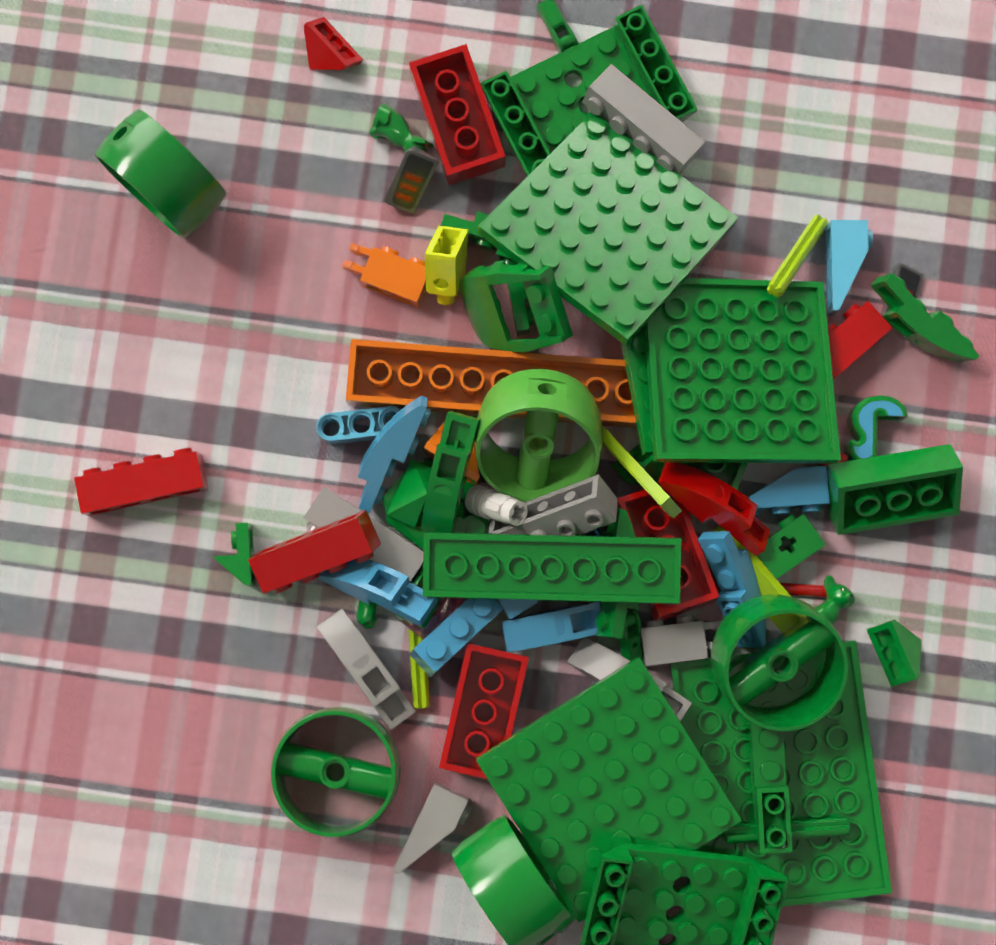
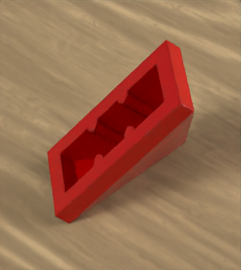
M325 17L306 22L303 26L309 70H345L362 63L363 58Z

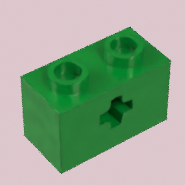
M791 514L779 522L780 530L772 535L769 534L765 551L757 555L776 579L826 545L804 514L797 518ZM789 539L792 544L788 546V550L781 552L779 546L782 545L781 540Z

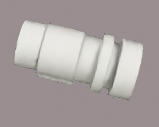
M481 484L471 487L465 497L467 511L484 519H493L504 524L519 526L527 517L528 509L524 502Z

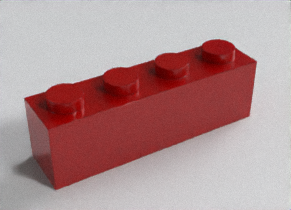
M869 301L865 302L861 307L855 303L842 315L846 319L837 327L833 322L828 327L833 380L892 329V326Z
M182 448L173 451L174 456L162 458L161 454L144 457V462L132 465L131 461H123L113 464V469L102 471L99 467L83 470V476L74 477L80 512L83 515L92 516L209 490L202 454L197 451L192 452V448Z
M367 510L260 550L249 558L248 562L263 594L275 590V593L278 594L293 587L292 583L301 580L303 584L318 578L320 576L319 573L328 570L329 573H334L347 566L346 562L356 559L357 563H361L374 556L373 552L381 545V542Z

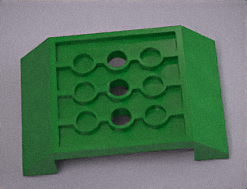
M642 4L615 17L613 27L511 77L506 70L480 83L483 93L526 176L590 114L582 112L578 105L583 101L588 87L611 64L681 122H684L697 112L698 109ZM570 74H577L580 76L582 83L577 87H570L566 84L565 78Z
M623 843L600 856L579 945H662L659 944V940L667 934L674 935V938L670 943L664 945H772L789 878L748 857ZM679 877H688V882L684 886L678 888L673 886L674 881ZM672 906L681 907L677 915H666L667 910Z

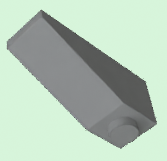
M435 782L392 872L399 874L454 831L458 823L464 825L471 811V807L467 806L469 798Z

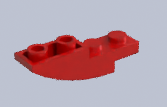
M666 462L664 464L658 485L684 506L688 512L692 513L702 523L712 518L720 527L730 531L731 535L753 555L757 556L765 551L770 529L755 517L758 505L731 485L706 472L678 462Z

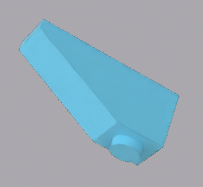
M831 220L826 226L827 316H834L839 311L869 248L872 247L873 232L868 230V220Z

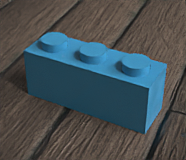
M493 598L467 599L420 642L409 655L432 677L489 624L503 608Z

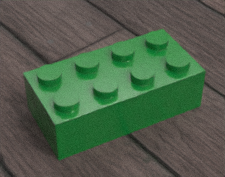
M951 444L828 464L830 503L827 504V512L837 535L959 515L963 465Z

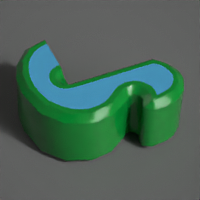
M879 395L867 397L851 409L847 418L848 430L855 440H849L843 446L844 454L848 456L847 461L877 456V420L899 421L907 418L906 407L900 401L890 396Z

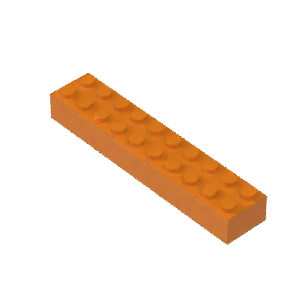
M351 339L346 402L349 406L374 408L395 406L403 409L418 397L424 396L427 397V409H430L431 412L447 413L448 411H454L464 415L478 416L486 394L498 381L523 370L548 369L567 374L577 379L589 389L598 404L603 426L637 428L624 360ZM526 411L510 415L506 418L525 419ZM559 414L558 422L576 423Z

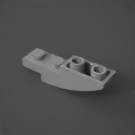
M342 608L316 626L390 730L416 712L400 690L398 684Z
M584 637L570 656L567 664L597 683L630 661L597 642ZM650 673L675 715L681 721L691 702L666 686L667 683Z

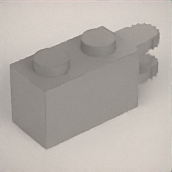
M693 615L675 618L676 624L664 625L663 620L645 622V628L640 629L643 664L645 666L708 658L707 649L712 648L713 641L706 642L704 630H717L723 620L703 623V621H695Z

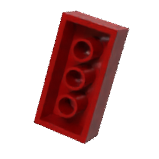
M467 44L409 62L410 75L448 186L504 168L506 156Z
M644 489L617 498V509L627 511L635 537L681 538L680 604L648 603L655 622L713 604L719 598L687 509L668 494L682 510L675 518L670 517Z
M467 643L440 760V769L487 779L476 758L512 736L529 657Z

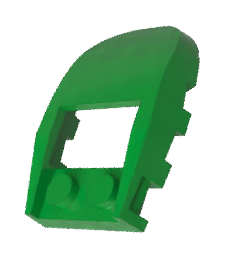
M496 261L491 266L485 267L482 265L471 269L459 282L461 296L472 327L481 342L489 348L512 352H528L561 343L573 336L551 265H545L541 270H533L528 264L507 265L506 261ZM523 282L540 334L537 339L510 338V331L506 326L501 311V303L496 296L493 285Z

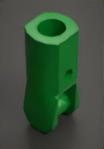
M544 0L540 2L536 9L557 51L560 53L566 48L577 45V39L556 1ZM564 30L566 35L558 38L556 33Z
M628 610L623 638L619 639L621 656L629 661L638 656L643 661L640 637L641 620L636 610Z

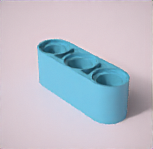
M395 406L328 413L319 418L316 429L319 436L328 444L374 440L384 427L386 418L390 415H395L401 409ZM361 418H366L370 421V428L364 433H358L354 429V424ZM329 422L339 423V431L334 436L324 434V427Z

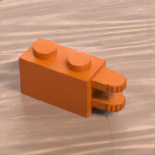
M351 243L349 250L357 256L368 259L366 266L363 267L352 261L344 260L342 265L344 270L361 276L360 282L362 287L419 308L426 291L425 262L415 257H411L410 260L399 257L398 251L386 246H382V249L376 247L369 249Z

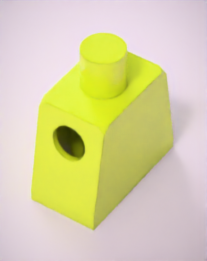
M438 226L425 252L426 291L429 294H437V302L439 304L450 305L454 303L455 296H457L460 289L459 282L466 274L468 229Z

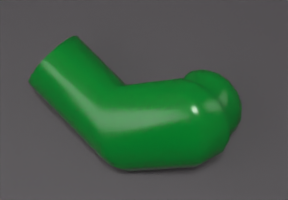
M359 600L356 614L357 621L365 629H371L378 621L375 616L376 605L378 604L371 602L368 605Z

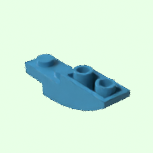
M420 396L407 404L384 425L374 438L359 466L358 478L364 479L367 482L361 494L358 509L367 510L370 513L374 503L379 505L385 491V487L381 486L384 477H391L396 460L404 463L408 453L414 454L419 442V437L415 436L419 426L425 427L431 412L430 409H427V397Z
M730 531L703 532L698 541L720 588L719 598L716 601L725 618L739 604L751 598L761 596L758 580L747 549H737ZM765 619L752 626L738 641L737 647H764L766 645Z
M356 559L346 562L347 566L334 573H329L328 570L322 571L317 578L368 605L374 602L419 626H422L438 602L437 597H423V589L410 583L407 575L369 559L361 563H357Z
M589 601L500 621L506 651L525 650L597 635L596 619L601 611L602 602Z

